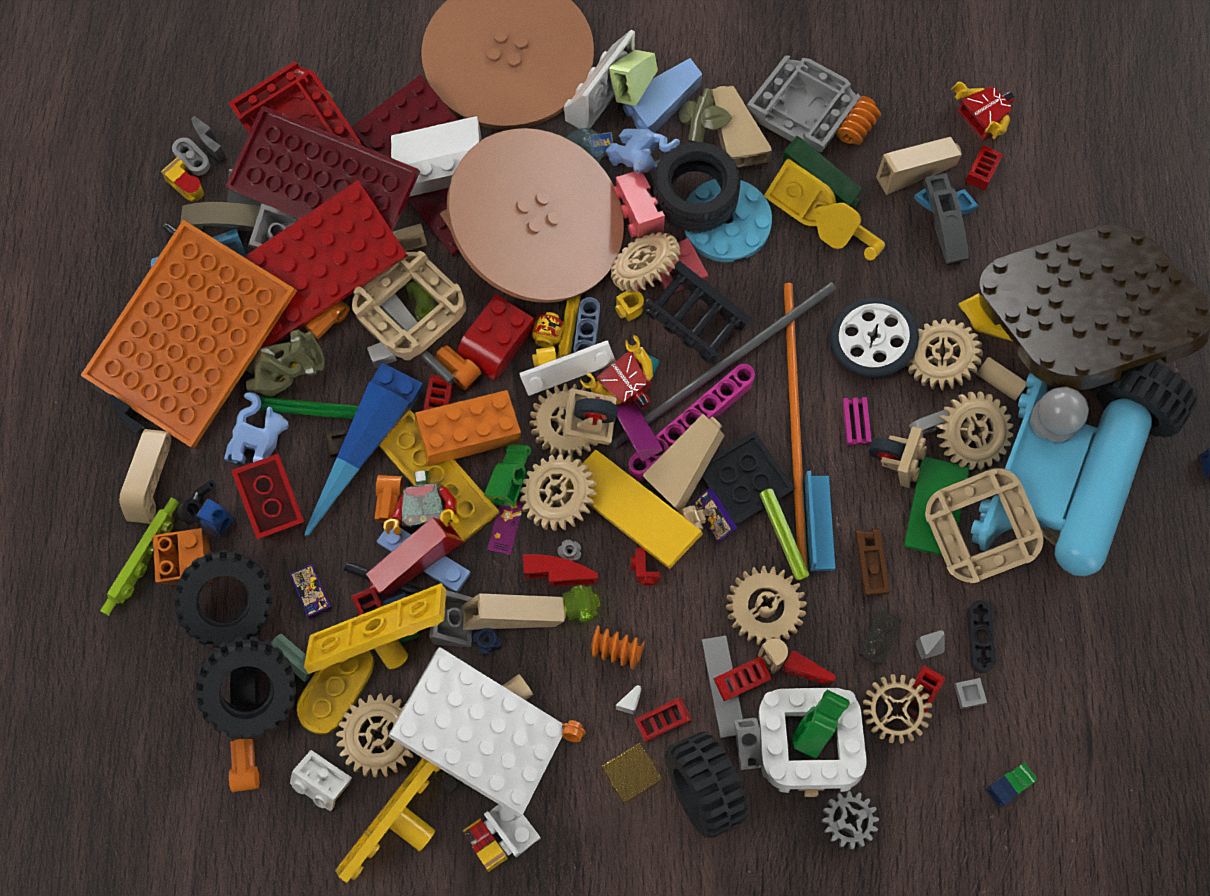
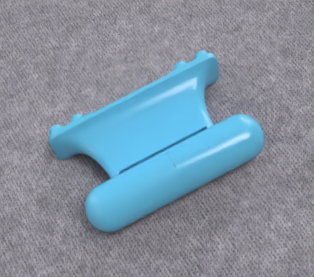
M1029 373L1026 381L1027 392L1026 394H1021L1018 407H1020L1018 417L1023 418L1005 469L1010 470L1020 479L1040 527L1061 531L1055 546V557L1058 564L1063 570L1074 576L1086 577L1097 573L1106 561L1151 429L1152 418L1147 408L1130 399L1121 398L1111 402L1106 407L1098 427L1084 424L1075 435L1062 443L1055 444L1053 441H1048L1045 438L1041 439L1032 430L1030 417L1033 406L1048 392L1047 383ZM998 494L993 495L992 500L982 499L979 507V512H981L980 521L975 519L972 525V542L979 544V548L982 551H987L995 538L1000 534L1013 529Z

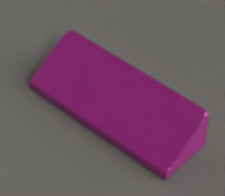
M636 404L616 405L618 407L617 419L641 461L663 451Z

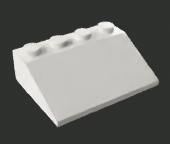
M630 30L615 42L608 51L603 52L598 65L591 68L586 81L579 84L574 97L568 99L563 108L565 121L586 133L589 131L615 96L609 67L635 50V31Z
M478 116L391 136V158L420 170L410 196L449 188L454 171L462 158L473 146L482 141Z

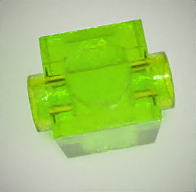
M578 585L571 588L570 592L562 593L569 622L576 620L587 622L594 619V616L597 615V607H600L601 604L598 593H593L591 586Z

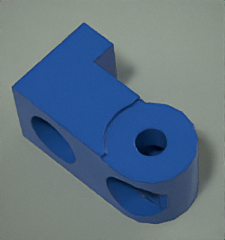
M210 499L206 500L196 515L201 519L200 523L221 536H223L234 519L226 509Z

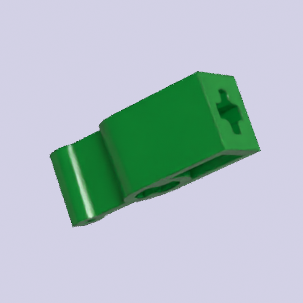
M509 444L503 462H499L495 466L484 494L495 505L515 506L526 476L524 465L531 453V448L527 445Z
M827 689L816 707L813 706L809 709L791 735L794 748L816 759L835 732L838 719L850 704L849 700Z

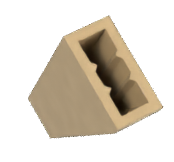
M720 86L712 89L711 99H714L713 105L725 109L732 116L728 124L717 130L722 150L733 158L738 167L770 162L771 146L734 86Z
M951 137L886 153L883 155L876 178L885 194L888 195L924 180L925 177L936 175L957 166L962 155L961 149L957 143H954Z
M702 414L642 475L678 511L685 508L724 437L720 430L722 425L713 416L708 419Z
M478 594L462 605L463 630L556 627L563 623L566 617V606L563 603V597Z

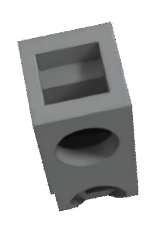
M757 718L734 720L740 770L761 768V738Z

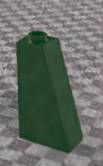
M796 136L784 151L781 168L789 158L828 185L835 195L836 204L846 203L856 210L862 200L859 198L862 188L802 138Z

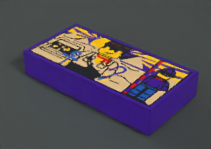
M712 488L707 489L692 502L697 511L703 510L706 518L705 524L717 543L723 541L737 529Z
M313 564L290 573L309 619L332 609Z

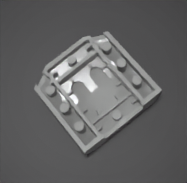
M785 55L749 101L747 109L755 122L791 142L796 136H799L817 152H822L861 96L859 94L855 95L850 88V82L846 78L808 58H802L801 61L791 60L790 56Z

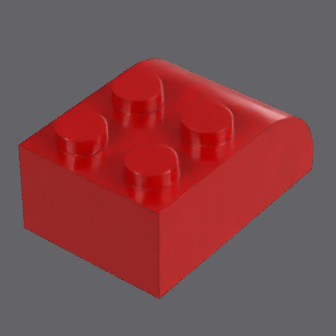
M495 294L463 336L457 354L464 360H471L481 370L483 375L495 382L532 334L534 318Z

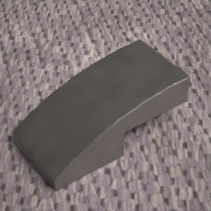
M194 116L191 120L203 146L214 159L221 163L226 158L222 147L215 142L216 138L211 128Z

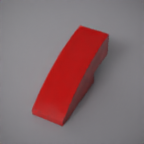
M523 554L525 579L549 578L550 587L598 584V573L581 564L555 556Z

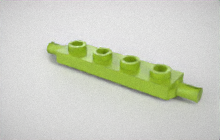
M170 498L165 508L158 511L108 591V599L100 610L102 613L109 616L116 603L123 604L125 599L132 595L135 583L138 578L145 574L148 562L151 557H154L153 535L171 532L173 522L175 521L172 518V514L180 503L179 501Z

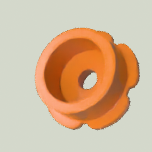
M570 720L568 724L564 723L562 725L564 727L562 737L568 741L580 742L583 735L586 734V731L582 728L583 725L577 721Z

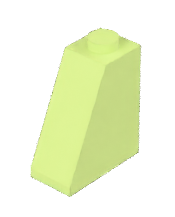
M634 50L609 67L616 102L634 106L638 104L658 71L655 53Z

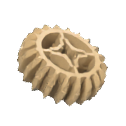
M892 674L891 683H887L886 678L882 677L881 681L884 684L882 687L876 682L872 684L877 690L876 693L870 690L866 692L867 695L873 697L872 701L863 700V704L871 705V709L863 710V714L872 715V718L866 720V724L875 722L876 725L871 731L875 733L880 728L882 732L879 738L882 740L885 738L886 733L890 734V743L894 742L895 736H899L901 744L904 743L903 735H908L909 740L913 741L914 737L911 732L915 730L921 736L923 733L918 726L920 724L926 728L929 726L927 722L923 721V717H932L931 713L924 712V708L932 707L931 703H923V700L927 699L929 694L924 693L920 696L919 692L924 687L920 684L914 689L912 686L915 683V679L913 678L910 679L908 684L904 683L905 675H901L900 682H896V677ZM899 687L910 692L901 699H894L886 690ZM879 696L888 705V711L880 720L876 714V702ZM916 697L919 713L914 722L907 713V706ZM888 698L893 703L897 702V704L898 702L903 703L905 700H907L903 704L904 706L902 707L903 714L907 717V719H905L902 715L898 716V714H892L889 718H887L893 710L891 703L887 700ZM898 718L903 720L909 727L894 730L885 725L891 720Z

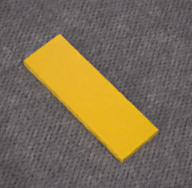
M410 409L379 445L414 487L433 484L435 487L444 486L448 488L457 499L456 516L459 519V522L456 524L453 521L449 523H451L464 542L500 513L455 460L427 466L415 425V414ZM425 471L426 480L416 482L415 472ZM427 498L426 501L436 513L444 511L445 503L443 500L437 502L435 501L436 498Z
M595 450L581 464L589 467V470L586 472H592L594 475L589 480H593L597 484L595 487L590 488L597 495L589 496L595 504L588 505L667 568L671 569L702 535V531L599 451ZM572 481L567 486L570 490H574Z

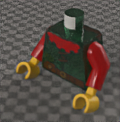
M429 471L415 472L416 486L403 489V494L398 500L391 519L387 520L383 525L387 535L390 534L392 529L396 535H400L401 529L399 526L401 524L404 528H419L432 517L440 519L446 527H448V522L456 524L459 522L456 516L457 499L442 484L430 483Z

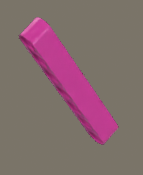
M747 364L737 366L655 437L663 449V454L675 443L668 436L671 434L681 436L691 426L686 422L688 419L697 420L702 414L708 419L712 416L716 419L748 392L753 385L754 369ZM738 376H747L749 380L741 381ZM729 390L732 394L730 396H725L721 393V391ZM706 404L713 405L715 409L709 411L706 410L703 406ZM635 453L629 460V475L637 481L644 480L645 478L642 475L663 454L653 455L641 461L638 454ZM640 463L645 465L646 468L638 471L633 466Z

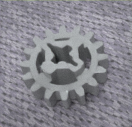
M847 791L845 798L839 793L836 795L837 802L833 799L828 801L831 808L823 809V812L828 817L823 818L821 821L828 824V828L824 830V833L831 832L833 834L830 839L831 842L838 839L840 840L839 847L842 848L848 843L849 849H854L856 842L861 848L865 846L863 839L869 842L872 841L873 838L869 833L878 831L873 826V823L878 822L879 818L872 816V813L877 809L876 807L869 808L867 806L870 802L869 798L862 801L861 793H858L854 798L851 791ZM850 803L858 805L862 810L852 808ZM838 807L840 815L838 820L834 822V813ZM848 816L855 817L856 821L853 822V826L851 823H845V819ZM867 818V825L862 833L861 824ZM838 831H846L852 838L843 836Z

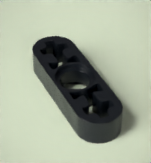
M978 600L973 602L967 610L969 654L972 669L977 673L983 674L990 671L995 665L992 609L987 602ZM978 607H980L982 612H985L981 617V624L986 623V625L974 626V624L979 622L978 614L973 612ZM981 630L987 634L988 639L986 643L976 641L974 637L976 631ZM987 647L988 650L983 652V658L988 660L989 663L982 667V664L977 662L981 657V650L976 651L975 648L984 649Z

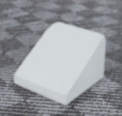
M382 343L367 347L375 368H378L381 363L389 364L397 361L395 355Z
M637 685L617 703L616 709L634 715L641 695V686Z

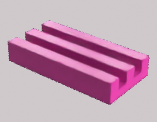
M862 397V399L853 398L852 400L843 398L847 445L870 444L871 432L867 397ZM858 405H861L865 439H862ZM849 406H853L856 439H852Z

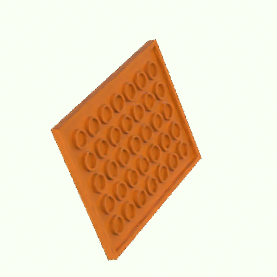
M182 220L81 376L108 394L114 395L125 402L134 411L163 430L169 431L171 435L189 447L195 448L297 290L190 223Z

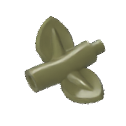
M704 88L703 96H699L697 103L695 101H687L679 110L680 121L685 125H690L688 137L690 141L703 142L705 129L711 131L718 130L732 119V116L725 109L713 105L714 99H711L712 89Z

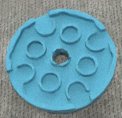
M715 179L707 181L698 186L686 201L694 204L706 203L714 199L721 192V188ZM740 180L738 203L731 216L733 220L731 223H724L716 229L701 233L684 231L686 239L689 238L695 251L714 261L734 262L737 259L751 257L764 246L771 230L772 213L764 195L753 185Z

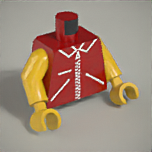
M957 82L951 88V91L957 93L955 96L957 100L962 98L957 112L983 141L991 134L993 139L1005 134L1010 122L1009 114L1012 110L1010 104L1015 100L1010 91L1000 95L994 87L969 89L962 82Z
M634 335L633 338L637 343L632 346L626 340L628 352L596 377L598 381L595 382L593 375L590 372H586L591 377L590 382L584 383L581 379L580 382L583 387L591 388V391L594 393L616 397V405L622 403L631 404L634 401L642 410L652 402L645 392L652 387L653 369L650 357L644 348L640 347L639 338Z

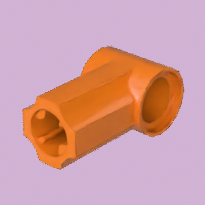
M341 301L306 324L304 328L308 332H313L315 338L320 339L335 322L339 323L345 319L350 311V307Z
M447 345L441 347L436 353L435 358L456 378L454 382L463 390H466L482 373L471 360H464Z
M378 475L376 481L377 504L375 521L385 523L391 519L398 500L403 494L404 481L402 476Z
M237 739L231 741L232 769L229 771L231 791L258 789L260 779L258 768L255 766L254 740Z

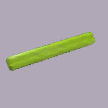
M772 489L762 491L760 497L796 580H802L808 577L809 573Z

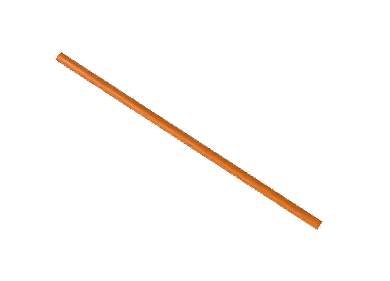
M792 283L784 284L785 315L794 309ZM795 320L786 325L793 480L795 488L797 547L808 570Z

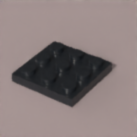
M756 431L713 455L701 477L706 487L713 489L736 526L765 509L760 497L762 491L772 489L779 501L795 490Z

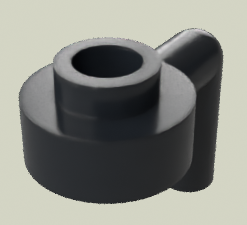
M212 480L208 481L194 491L191 499H187L179 505L178 516L184 523L194 524L201 520L196 515L202 508L200 503L202 497L214 490L216 483Z

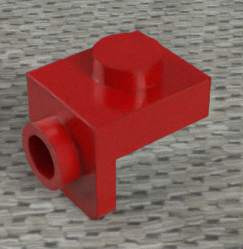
M636 548L635 556H631V570H636V583H641L643 586H653L656 582H660L661 572H646L645 549Z

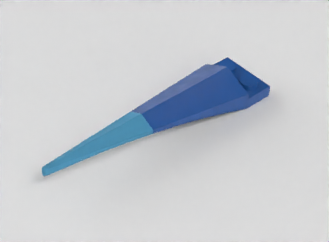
M381 363L373 379L368 383L306 528V537L311 534L376 448L413 406L424 386L423 383Z

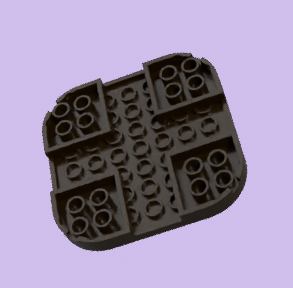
M1101 224L1097 227L995 259L994 262L986 267L980 277L979 301L982 309L994 325H1001L1018 347V356L1029 371L1039 380L1051 386L1056 382L1059 385H1067V387L1074 390L1098 387L1121 379L1122 371L1158 359L1168 363L1191 355L1200 350L1208 342L1210 336L1209 299L1157 243L1141 230Z

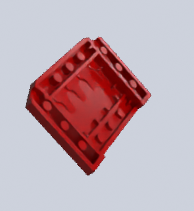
M292 62L229 102V105L248 134L263 105L362 146L359 138L315 72L302 68L296 62Z

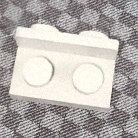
M310 750L292 771L290 784L296 792L305 794L313 799V802L318 807L331 811L335 806V801L351 783L352 777Z
M499 804L490 812L484 813L487 820L483 823L492 835L496 832L503 840L499 844L508 856L513 853L517 858L540 839V836L524 815L517 816Z

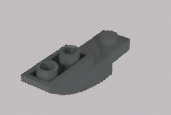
M947 173L925 177L923 183L934 214V227L946 264L967 261L969 259L967 238L955 188H951Z

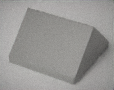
M261 204L248 246L255 250L299 219L276 208Z
M446 590L444 621L437 626L430 627L429 638L434 645L471 647L473 630H463L462 605L471 600L472 597Z

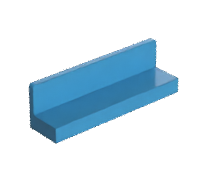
M807 471L804 478L810 571H834L835 556L829 476H811V471Z

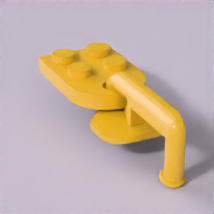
M789 158L785 161L764 197L802 224L817 226L820 239L833 248H843L853 235L870 246L864 251L865 258L870 261L874 260L884 249L885 243L860 225L861 217L859 213L846 203L836 204L835 195L828 185Z

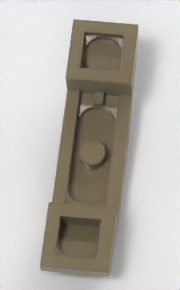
M230 202L187 204L182 206L180 224L182 220H185L198 229H203V226L244 227L247 231H253L261 206Z

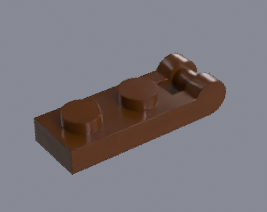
M872 528L871 531L865 532L863 529L855 530L854 536L857 544L864 596L889 594L890 588L880 528ZM865 541H872L874 546H866Z

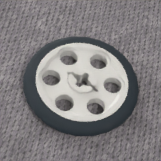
M879 297L864 298L844 308L836 317L830 333L831 349L838 362L854 374L871 378L884 377L905 367L913 358L919 341L918 326L910 312L895 301ZM871 312L875 314V319L867 322L863 320L862 316L864 313ZM892 317L897 319L898 323L894 327H888L885 324V320ZM849 327L858 329V333L855 336H848L845 331ZM877 328L878 338H876L875 341H873L871 347L870 336L874 335ZM894 338H900L904 343L901 347L896 348L890 342ZM855 347H860L864 353L860 357H854L850 353L851 350ZM877 353H883L887 358L884 362L878 363L874 361L873 357Z

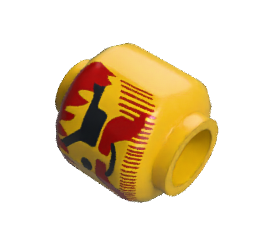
M552 312L538 316L532 330V337L535 343L543 348L558 345L564 330V323L557 314Z

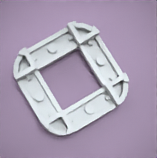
M840 688L777 689L765 694L758 713L762 756L761 770L764 778L766 777L773 786L779 788L780 792L789 793L790 789L840 788V792L850 790L851 787L861 780L866 768V752L861 709L853 692ZM827 689L848 699L850 704L838 719L836 728L839 760L789 761L785 716H805L811 707H816Z

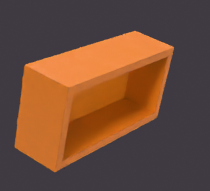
M507 390L415 412V425L427 466L505 447L509 444H517L520 440L521 431Z

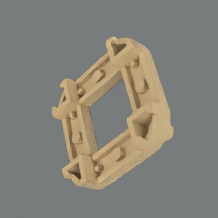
M422 251L406 252L408 254L406 258L370 281L365 287L361 288L358 286L354 290L355 295L352 302V309L359 322L393 355L404 360H411L413 357L424 352L457 323L467 309L459 285L457 283L454 284L428 260L426 254ZM413 278L439 305L407 332L405 329L402 330L380 306Z
M990 469L935 492L927 503L926 520L930 524L947 564V569L951 575L961 581L970 583L980 582V580L1029 563L1038 556L1042 549L1044 537L1040 524L1020 479L1008 469ZM998 494L1017 539L971 556L952 511Z

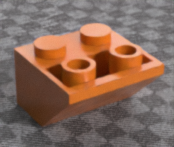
M202 528L153 535L156 583L177 585L186 567L188 568L195 559L201 558L210 552L209 536Z

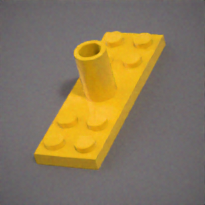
M440 583L311 634L304 668L310 674L318 670H324L338 662L347 661L351 657L371 649H375L388 669H395L401 666L407 660L408 653L398 639L407 635H414L420 630L437 626L444 621L445 587Z
M424 758L418 762L335 871L339 878L346 883L350 878L355 880L363 870L361 864L367 856L372 858L380 847L378 842L389 828L418 851H421L432 838L435 829L406 806L417 792L421 794L430 782L427 778L433 771L437 773L440 770L439 767Z

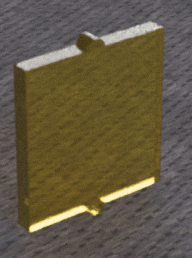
M640 743L602 766L611 781V787H615L624 803L662 780L652 764L653 759H649Z

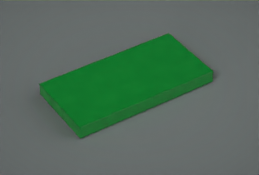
M924 457V460L920 461V471L915 485L903 547L943 557L930 524L926 520V506L930 497L938 490L967 479L969 467H960L958 464ZM962 508L952 511L958 525Z

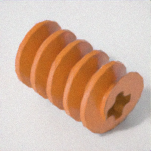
M867 96L860 97L849 115L846 116L845 121L840 125V128L837 129V137L844 143L861 145L863 139L867 137V132L872 130V126L876 124V119H879L881 116L876 103Z
M597 626L590 649H592V657H597L601 652L602 660H606L611 655V663H616L620 658L621 666H625L630 661V669H635L640 661L645 640L641 646H638V638L636 637L629 643L628 635L619 640V632L616 631L610 637L609 629L600 634V626Z

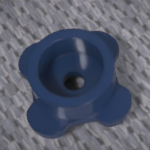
M484 628L473 634V640L478 643L479 651L482 654H487L490 649L494 647L499 648L502 644L501 639L495 634V629Z

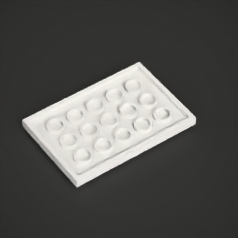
M439 647L388 737L517 816H522L563 736L562 731L564 727H562L563 724Z

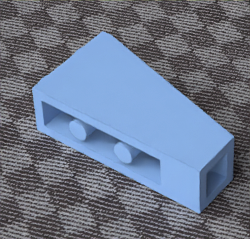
M691 58L653 78L636 106L624 104L623 110L628 117L631 116L637 129H649L655 133L701 87L702 73Z

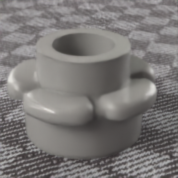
M565 540L558 547V555L563 559L573 562L577 561L581 557V546L576 541Z

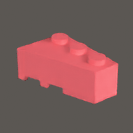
M634 171L616 177L614 190L617 198L622 202L620 207L623 217L629 220L628 229L631 237L641 239L646 234L649 236L653 232H664L665 215L663 211L658 212L656 208L658 201L656 197L652 198L650 193L651 187L644 174H637Z

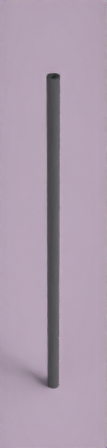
M832 282L827 284L645 415L644 418L649 425L831 294L836 290L835 285ZM623 431L612 439L611 445L614 449L628 440L626 433Z

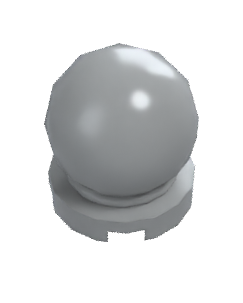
M1069 387L1050 390L1033 406L1030 417L1032 430L1039 438H1045L1048 441H1053L1055 444L1066 442L1084 426L1089 412L1087 401L1079 391Z

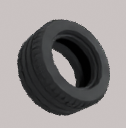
M689 142L678 145L676 148L669 150L657 164L653 185V197H656L658 201L656 208L658 212L663 211L665 221L682 231L701 233L716 229L730 219L737 207L741 185L740 172L733 158L715 145L705 142ZM699 171L713 177L718 182L721 192L714 199L706 203L694 204L684 201L676 195L672 188L673 182L685 173Z

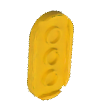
M370 651L351 657L347 661L330 665L324 670L315 671L297 702L300 723L307 730L315 734H328L340 727L338 725L339 722L345 721L346 718L343 716V713H350V705L356 703L373 674L374 659Z

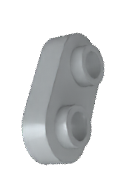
M179 138L173 143L172 151L175 157L180 158L184 162L190 173L200 176L208 172L210 169L208 157L191 139Z

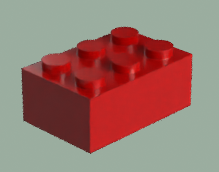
M275 454L231 470L257 539L304 522L280 454Z

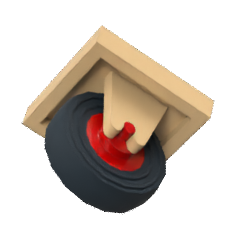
M571 388L568 393L563 436L609 445L612 441L613 425L617 417V398Z
M912 426L908 439L890 436L889 439L873 438L868 452L871 456L880 460L882 466L898 471L900 486L910 488L912 481L916 482L920 468H917L919 460H924L927 446H925L926 438H923L921 428Z

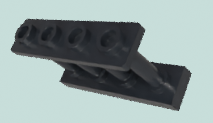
M679 261L674 265L675 269L672 268L669 273L673 279L655 302L648 298L642 308L649 318L656 319L663 324V328L668 333L677 335L686 347L696 350L701 359L715 365L721 357L717 352L718 348L734 328H738L741 331L752 317ZM679 286H685L690 290L691 294L672 317L662 307ZM697 300H702L708 305L709 309L690 331L680 322ZM716 314H720L727 319V323L711 344L708 345L698 336Z

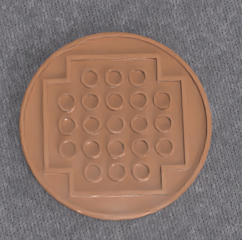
M447 0L431 18L422 43L423 70L431 88L453 114L461 119L478 116L479 125L491 129L510 130L527 128L557 116L564 111L563 108L567 100L574 97L579 84L586 81L594 61V43L589 24L581 10L572 0Z
M528 128L511 129L495 133L473 146L454 171L447 195V216L453 239L471 268L490 285L506 294L527 301L545 303L559 302L580 296L597 285L607 275L621 249L624 232L623 212L612 181L601 165L588 152L560 135Z

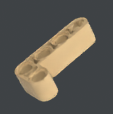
M145 429L141 435L119 499L120 507L128 522L151 524L156 516V505L153 495L171 446V434L169 431Z

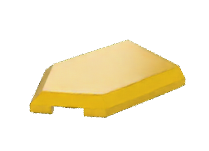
M979 293L958 303L962 312H965L969 318L970 324L975 331L1012 341L1001 325H994L980 305Z

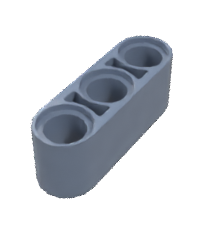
M588 297L580 302L574 353L597 344L600 304L595 298ZM587 309H593L595 311L592 314L585 313ZM585 330H590L593 332L590 335L582 334V332Z

